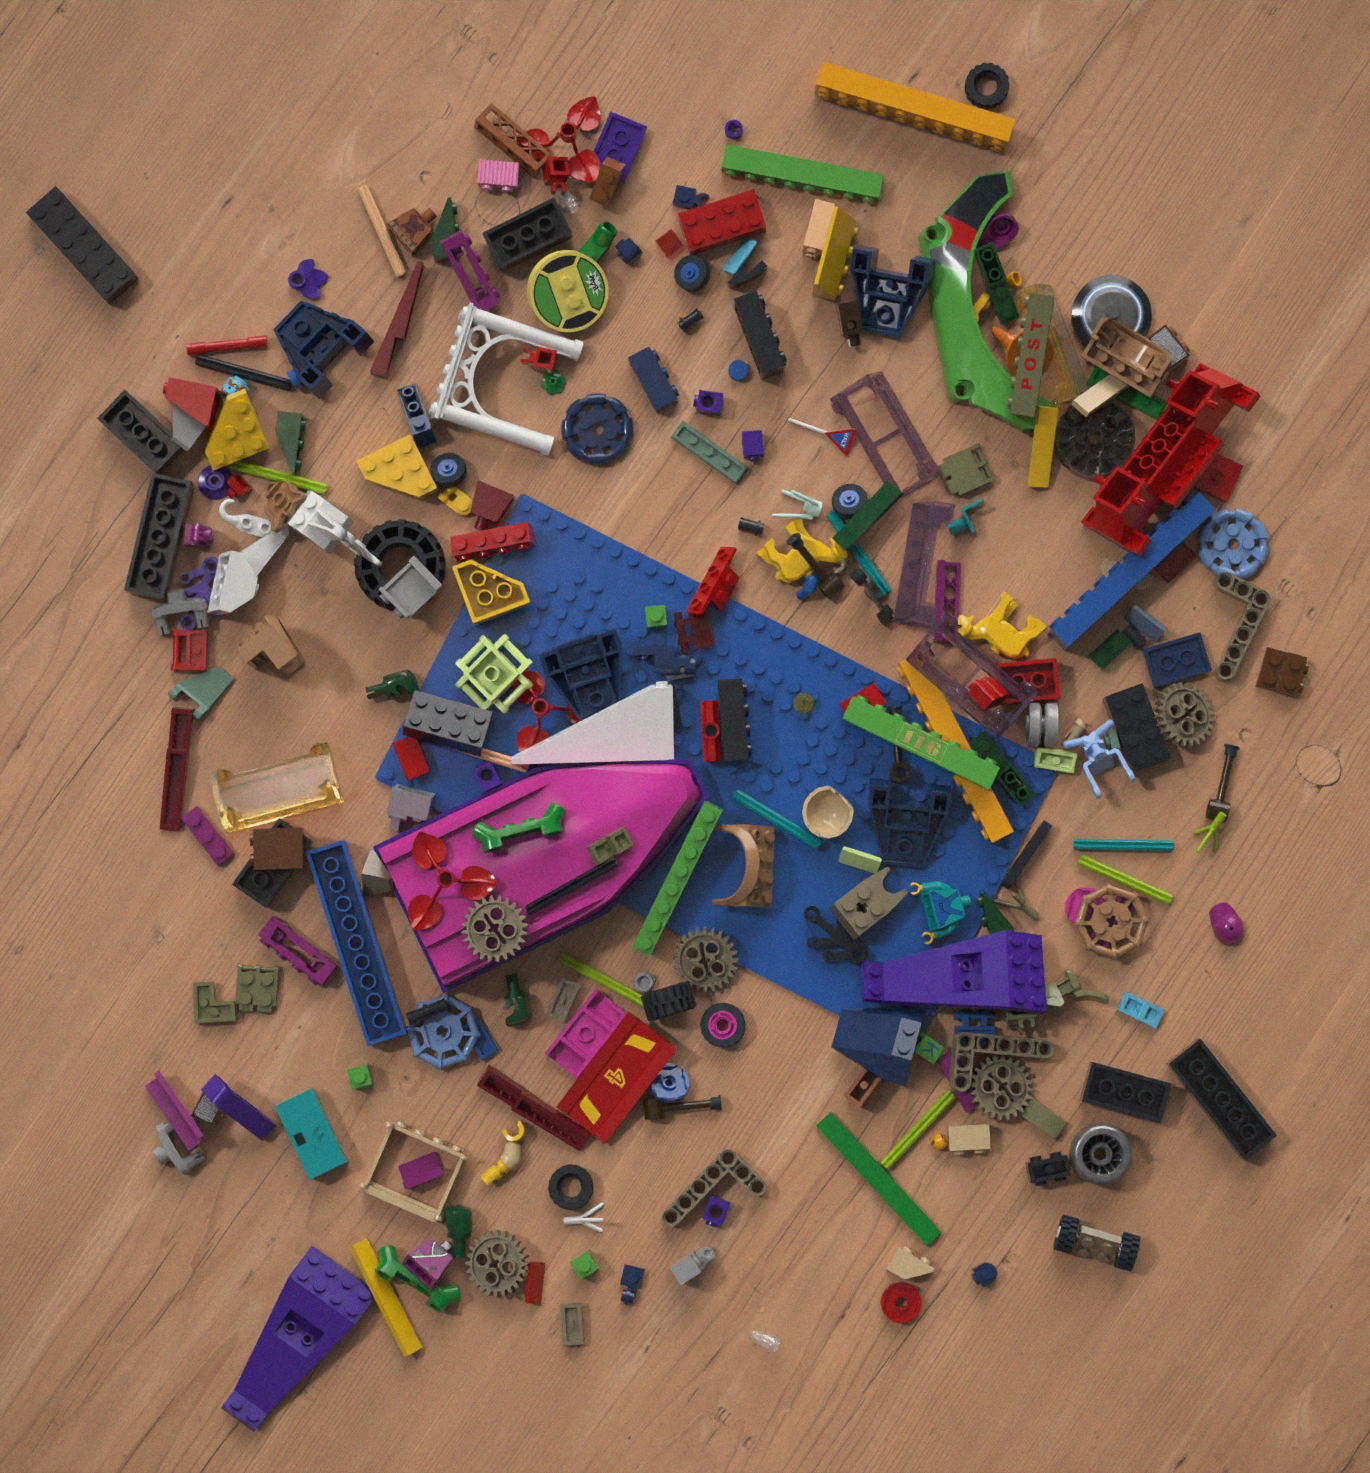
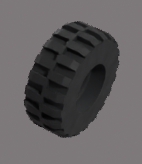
M405 519L385 521L384 524L373 527V530L369 534L366 533L362 538V543L366 545V549L381 562L385 554L391 549L405 547L416 554L418 560L441 584L445 579L446 559L443 549L431 531L417 522H409ZM356 554V558H354L355 576L360 588L376 605L393 611L396 607L391 602L387 605L379 596L382 594L379 588L384 587L389 582L384 577L381 566H377L363 556Z

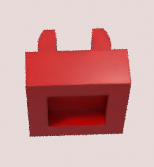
M239 475L230 477L226 482L231 487L226 492L231 499L233 497L236 498L238 495H246L252 489Z

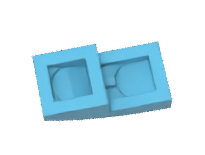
M1124 992L1116 1009L1153 1028H1157L1165 1011L1128 992Z

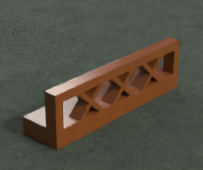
M492 103L475 120L474 128L514 162L520 163V167L533 178L539 174L547 158L552 156L551 153ZM492 111L498 116V122H490L485 117ZM501 126H510L513 129V135H505L502 132ZM516 139H525L528 142V148H520L517 145ZM532 152H540L544 155V158L538 163L532 158Z

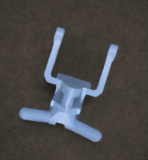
M1113 720L1106 721L1098 729L1091 732L1089 736L1067 740L1062 744L1065 749L1081 746L1082 751L1089 760L1084 763L1083 771L1097 799L1102 797V794L1092 776L1115 765L1113 756H1117L1131 783L1136 781L1120 750L1116 748L1110 751L1106 750L1103 740L1099 739V737L1114 726Z

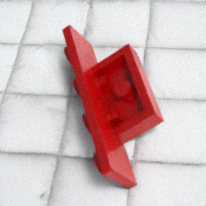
M721 547L694 598L690 602L686 611L689 615H703L708 603L716 610H723L740 579L729 567L737 551L735 547Z

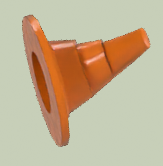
M994 326L991 333L1004 345L1006 349L1005 362L1007 370L1012 376L1016 377L1017 369L1014 368L1016 356H1020L1021 350L1017 348L1019 336H1023L1024 331L1014 335ZM1048 337L1043 373L1048 369L1053 358L1054 348L1050 337Z

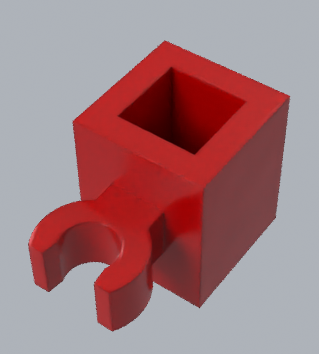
M549 156L542 167L544 186H551L550 192L552 195L555 194L556 188H559L561 194L564 195L567 190L565 183L570 176L568 157Z
M537 346L536 353H533L528 348L523 349V353L529 354L530 357L526 360L521 359L520 362L522 364L529 365L533 363L534 371L554 375L558 360L557 350Z

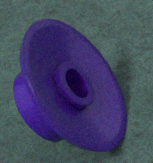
M211 465L205 467L198 477L199 490L205 497L212 500L225 498L228 496L226 492L231 488L226 483L233 476L231 471L225 466L214 471ZM218 478L219 482L215 485L212 484V480Z

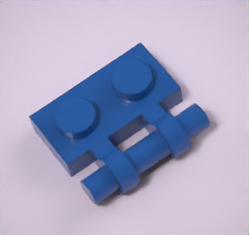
M962 1010L961 1012L953 1013L954 1020L962 1021V1026H954V1035L958 1032L995 1035V1026H987V1020L995 1019V1012H987V1010L969 1012L968 1010ZM969 1020H980V1026H969ZM962 1036L960 1039V1045L964 1047L968 1043L966 1036ZM982 1038L980 1040V1047H986L988 1041L986 1038Z

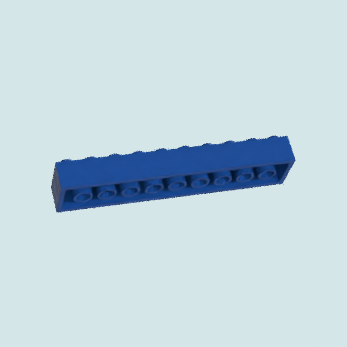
M1200 492L1196 495L1190 494L1181 503L1183 506L1181 509L1175 508L1166 517L1168 519L1166 523L1162 520L1152 530L1154 533L1152 536L1146 535L1152 542L1141 557L1129 551L1122 558L1124 560L1122 564L1118 561L1108 571L1110 575L1107 578L1103 575L1093 585L1095 587L1093 591L1088 589L1078 599L1080 601L1078 605L1073 603L1064 612L1066 616L1063 619L1059 616L1049 626L1051 630L1048 634L1063 650L1067 649L1216 510Z
M341 840L307 851V859L367 1046L408 1034L347 841Z

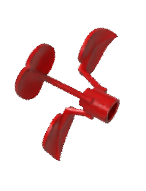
M595 96L582 99L569 109L567 114L568 122L562 124L560 132H557V135L551 142L548 143L549 137L542 129L534 128L526 131L529 136L548 152V147L552 146L559 138L565 143H572L576 156H572L568 160L571 177L584 182L596 181L600 170L598 156L590 149H585L579 153L575 141L578 128L588 132L596 129L600 124L601 113ZM516 139L517 145L520 148H528V142L525 139ZM532 152L534 160L540 161L544 158V155L540 152Z
M526 670L523 675L532 682L533 686L530 689H526L517 700L520 703L529 704L534 699L532 710L537 714L538 727L536 729L534 726L529 725L523 727L518 732L516 743L519 752L550 737L549 733L541 731V717L549 715L552 709L568 711L567 717L571 723L576 724L580 722L567 703L568 708L550 705L544 699H538L537 696L544 692L545 682L539 673L531 670ZM518 679L512 685V691L521 684Z
M422 831L417 834L413 843V859L422 869H429L432 865L439 872L437 877L439 887L432 899L427 895L421 894L415 896L410 901L408 914L411 927L414 930H424L438 923L443 914V906L434 901L442 888L450 887L453 882L463 883L461 891L470 900H480L498 886L496 878L480 866L466 867L462 871L463 880L454 878L453 873L448 870L443 871L437 863L442 862L446 857L447 849L445 843L440 838Z

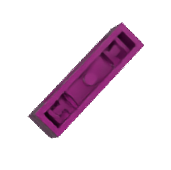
M460 230L439 241L471 303H474L473 306L486 311L500 304L497 299L500 295L495 286L491 288L488 282L491 278L486 268L482 270L479 265L482 262L477 251L473 252L470 247L473 243L468 233L463 234ZM460 246H464L467 254H464ZM452 249H454L458 258L466 255L480 284L484 285L487 294L484 293L481 287L475 289L478 300H476L472 292L474 288L460 261L455 259L452 254Z
M275 916L271 917L258 934L263 945L267 948H270V946L275 948L277 956L284 961L289 959L293 962L291 966L299 973L302 971L309 975L307 979L316 986L318 984L324 985L338 967V965ZM280 928L287 933V938L311 957L315 958L316 956L325 964L322 965L317 960H314L310 966L317 970L315 973L308 967V963L285 945H279L273 940V937L282 942L286 937L278 929Z

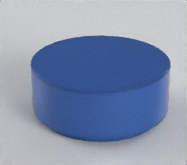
M742 360L733 361L729 365V376L735 381L744 380L748 375L747 364Z
M291 370L287 375L296 390H299L304 385L297 378L295 370Z

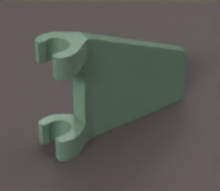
M217 666L177 683L168 692V696L175 701L181 692L185 693L199 705L194 711L193 716L200 721L234 678L220 666Z

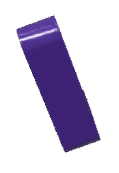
M216 1074L201 1089L214 1105L263 1141L275 1128L276 1124L270 1118L233 1091Z

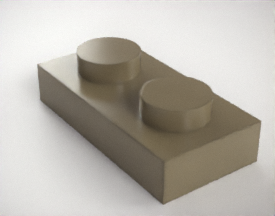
M561 977L545 1015L565 1022L580 985Z
M581 1303L560 1304L563 1346L584 1344Z

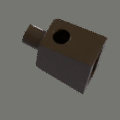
M858 300L836 304L841 335H847L849 347L861 345L858 333L863 332ZM849 321L854 322V328L852 330L848 328L847 323Z

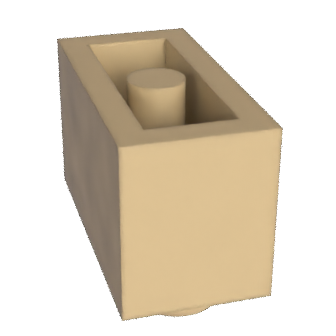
M989 1124L947 1126L948 1150L953 1151V1155L966 1154L965 1150H974V1154L986 1153V1149H991Z

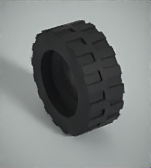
M990 62L976 65L974 69H971L965 81V93L971 104L976 105L980 109H993L1005 100L1010 86L1006 71L1001 69L999 65H994ZM989 76L996 81L997 89L993 94L983 95L978 91L977 83L982 77Z
M568 1164L558 1168L552 1174L549 1180L548 1191L553 1202L560 1208L575 1210L583 1207L590 1200L594 1188L593 1180L586 1169L578 1165ZM568 1177L578 1179L581 1184V1191L575 1197H567L561 1191V1183Z

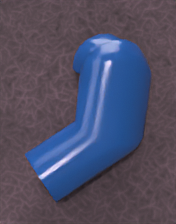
M813 573L806 577L803 588L796 593V597L799 600H804L816 591L817 584L820 581L817 574Z

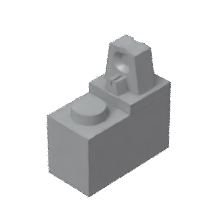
M396 784L392 788L387 811L388 818L392 819L390 830L399 831L402 821L407 822L408 817H412V820L417 822L427 821L431 817L435 794Z
M706 1246L698 1251H691L671 1264L669 1269L681 1286L705 1269L704 1266L715 1255L712 1249Z

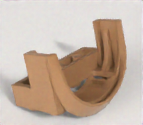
M1102 317L1091 334V340L1082 353L1081 358L1151 399L1172 365L1170 353L1127 326L1111 318ZM1117 335H1119L1118 338L1116 339V341L1114 342L1113 346H1112L1111 349H1110V345H1111V343L1113 342L1114 338H1115ZM1154 357V359H1153L1152 363L1150 364L1149 368L1146 369V368L1148 367L1149 363L1151 362L1152 358Z
M264 615L266 621L264 623L260 621L252 627L253 631L251 634L253 638L244 639L239 644L240 648L237 651L255 670L271 660L278 670L281 669L287 677L303 665L305 660L277 616Z
M750 824L716 825L715 831H726L727 834H734L740 840L745 852L746 869L739 889L728 898L713 899V906L772 908L774 827Z

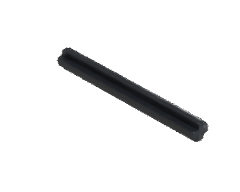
M200 354L195 359L197 366L290 391L292 387L290 379Z
M612 857L527 904L525 908L528 914L532 915L617 868L618 863L616 859Z

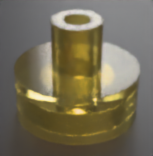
M808 693L798 694L793 701V706L799 713H808L814 705L813 698Z

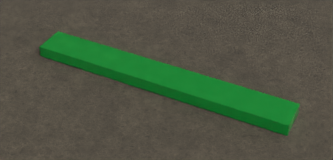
M831 1112L816 1125L926 1246L942 1233Z

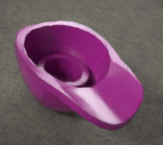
M1007 213L994 216L982 231L978 240L979 243L984 246L993 242L995 249L1002 247L1013 240L1018 234V222Z
M1225 902L1212 907L1209 916L1216 938L1220 943L1228 946L1240 942L1244 937L1245 929L1242 920L1234 909Z

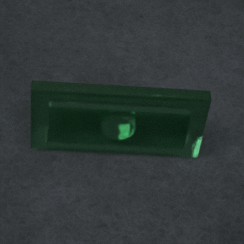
M1116 629L1088 657L1102 671L1132 642Z

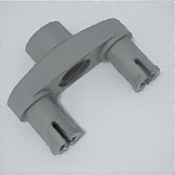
M175 589L167 592L168 602L151 609L152 616L156 620L158 635L171 633L167 619L168 614L189 610L195 613L197 628L210 626L206 612V599L186 598L184 589Z
M169 1121L156 1125L161 1145L153 1149V1152L161 1166L171 1160L178 1170L185 1175L191 1171V1168L206 1161L204 1156L195 1159L202 1155L200 1149L186 1158H181L169 1138L171 1136L170 1133L175 1131Z

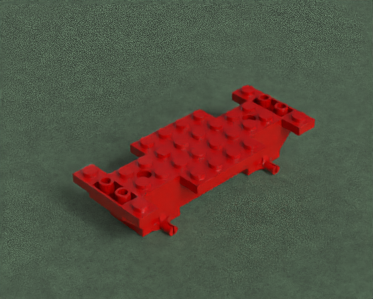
M1201 363L1194 372L1189 370L1179 382L1171 378L1167 379L1166 386L1173 389L1172 394L1166 400L1167 409L1161 414L1122 468L1117 466L1106 478L1099 474L1095 475L1097 478L1094 477L1093 481L1100 485L1099 491L1093 497L1096 501V507H1091L1081 523L1090 530L1141 557L1152 542L1149 537L1139 532L1162 501L1177 509L1225 445L1222 440L1212 436L1214 431L1234 405L1250 412L1261 397L1257 391Z

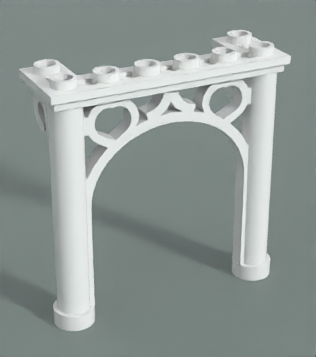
M470 302L460 310L457 319L460 321V325H457L454 334L457 340L455 345L452 344L448 356L451 359L449 364H445L442 375L445 376L444 382L439 383L436 394L439 395V398L431 404L428 415L431 416L430 422H438L440 419L540 451V454L548 456L554 437L494 418L481 408L474 393V371L482 354L490 346L500 341L516 340L535 347L557 350L559 355L576 361L580 356L583 342L576 339L573 341L478 309L473 306L474 303ZM487 329L504 335L495 337L490 340V335ZM474 331H481L485 337L486 344L479 348L471 344V337ZM465 343L469 350L477 352L476 355L472 354L469 359L460 360ZM459 368L464 374V379H467V383L459 381L453 385L457 369ZM458 386L466 388L469 395L468 399L463 403L456 402L453 397ZM471 402L478 414L461 408Z

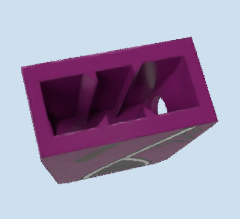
M430 1239L409 1252L402 1264L431 1290L452 1260V1256L449 1254L452 1246L447 1241H443L439 1245Z

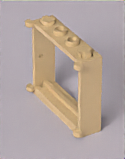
M398 1120L396 1123L387 1121L385 1125L389 1128L365 1183L360 1182L359 1186L363 1187L361 1191L434 1223H437L438 1220L442 1221L443 1217L440 1216L464 1160L468 1161L469 1157L463 1153L464 1149L456 1145H452V1148L444 1145V1140L434 1137L432 1140L425 1137L427 1133L416 1128L415 1131L407 1129V1124ZM393 1129L460 1157L438 1209L371 1181Z

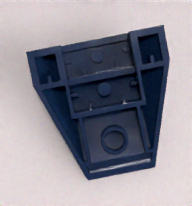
M616 629L591 633L556 645L539 654L545 675L580 721L621 701L622 647Z
M908 1006L842 1009L831 1048L885 1082L906 1087L911 1061L926 1011Z

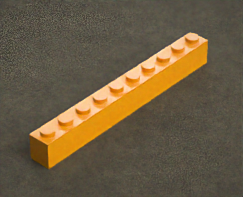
M921 651L900 661L897 671L902 679L906 678L909 684L906 688L911 697L915 696L918 702L915 705L920 715H925L927 719L925 725L929 733L934 731L942 735L941 739L946 742L953 740L959 743V748L965 751L968 748L971 749ZM957 775L952 776L957 787L961 786L964 791L962 797L967 805L970 804L974 810L971 812L972 817L976 823L980 822L983 828L980 832L985 841L989 840L990 843H993L1014 832L991 787L989 790H986Z

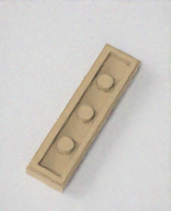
M1108 375L1074 399L1071 405L1087 417L1129 386L1112 375Z

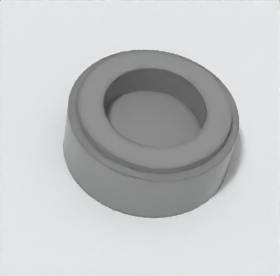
M640 972L634 978V987L640 992H648L654 985L653 977L647 972Z

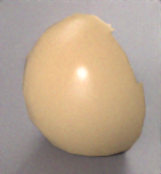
M824 786L815 789L808 795L803 805L802 815L804 823L810 832L818 837L832 838L841 835L849 828L853 821L854 808L833 787Z

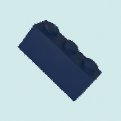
M647 347L628 357V361L656 413L678 402L677 396H679L675 385L670 386L667 380L670 376L665 367H660L658 363L660 358L656 350L652 351L650 347Z

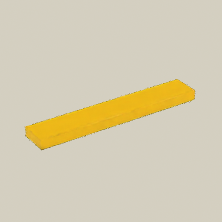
M366 1238L349 1247L404 1357L421 1349L422 1345L390 1282L380 1277L374 1270L379 1261L368 1239Z

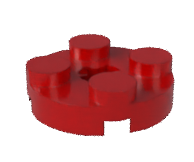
M896 1282L890 1284L883 1291L880 1304L883 1313L889 1320L895 1323H906L917 1317L921 1310L922 1301L919 1292L914 1286L906 1282ZM904 1297V1301H907L906 1306L896 1307L898 1305L895 1304L896 1299Z

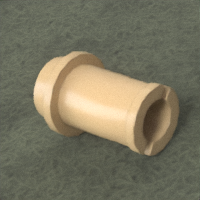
M1079 718L1076 721L1073 720L1074 724L1064 735V738L1066 740L1077 739L1083 730H1087L1086 726L1088 724Z

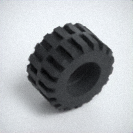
M690 982L678 983L645 993L641 996L648 1021L662 1019L696 1007Z

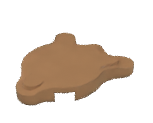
M271 481L266 487V498L269 500L268 505H264V510L271 518L270 528L273 532H280L285 517H293L297 506L304 503L307 499V494L303 491H298L297 487L289 481L284 483Z

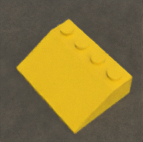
M836 206L833 209L812 293L813 296L836 301L837 296L841 297L843 285L840 284L842 277H846L848 265H845L846 258H851L853 246H850L851 239H856L859 228L855 227V219Z

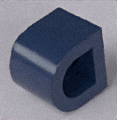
M630 238L626 240L621 239L615 246L619 252L618 257L625 264L627 262L632 264L643 253Z
M982 1262L972 1268L974 1272L971 1275L977 1285L981 1284L982 1287L992 1283L997 1277L995 1266L989 1262Z

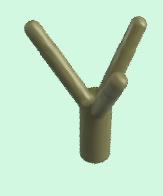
M1017 880L1014 884L1019 897L1015 893H1012V897L1019 904L993 900L995 904L1022 909L1033 920L1039 916L1026 903Z

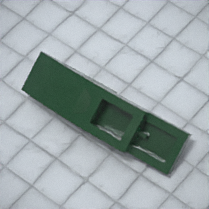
M991 242L974 249L987 294L990 295L989 299L1000 325L1020 318L994 243Z
M984 730L968 742L970 747L979 753L978 757L984 760L988 757L997 762L996 766L1000 767L995 779L1019 807L1036 795Z

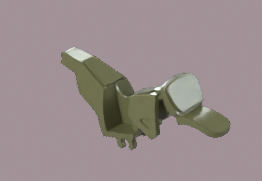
M1072 969L1064 971L1065 978L1057 983L1045 984L1047 1008L1045 1013L1060 1017L1064 1012L1062 1007L1065 1003L1063 997L1071 993L1075 1002L1088 1000L1108 1004L1110 998L1101 992L1081 990L1080 982ZM998 1009L1004 1014L1007 1029L1018 1028V1033L1023 1035L1022 1029L1027 1026L1030 1028V1033H1034V1026L1038 1017L1037 1013Z

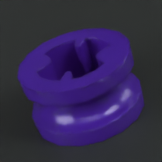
M730 120L726 123L725 134L729 139H738L742 135L743 127L738 120ZM731 125H734L735 128L739 127L737 134L728 131V129H731Z

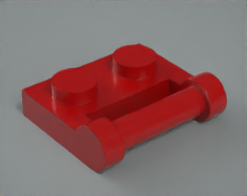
M171 630V636L173 637V664H170V670L207 671L208 631ZM181 637H186V664H181Z

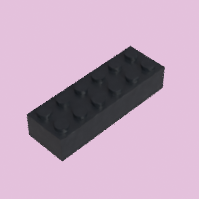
M56 186L26 212L109 305L139 279L134 271Z
M156 473L151 474L124 591L127 593L167 602L166 593L170 590L194 489V484L191 481Z
M1197 1038L1166 1063L1241 1160L1246 1161L1277 1136L1201 1039Z

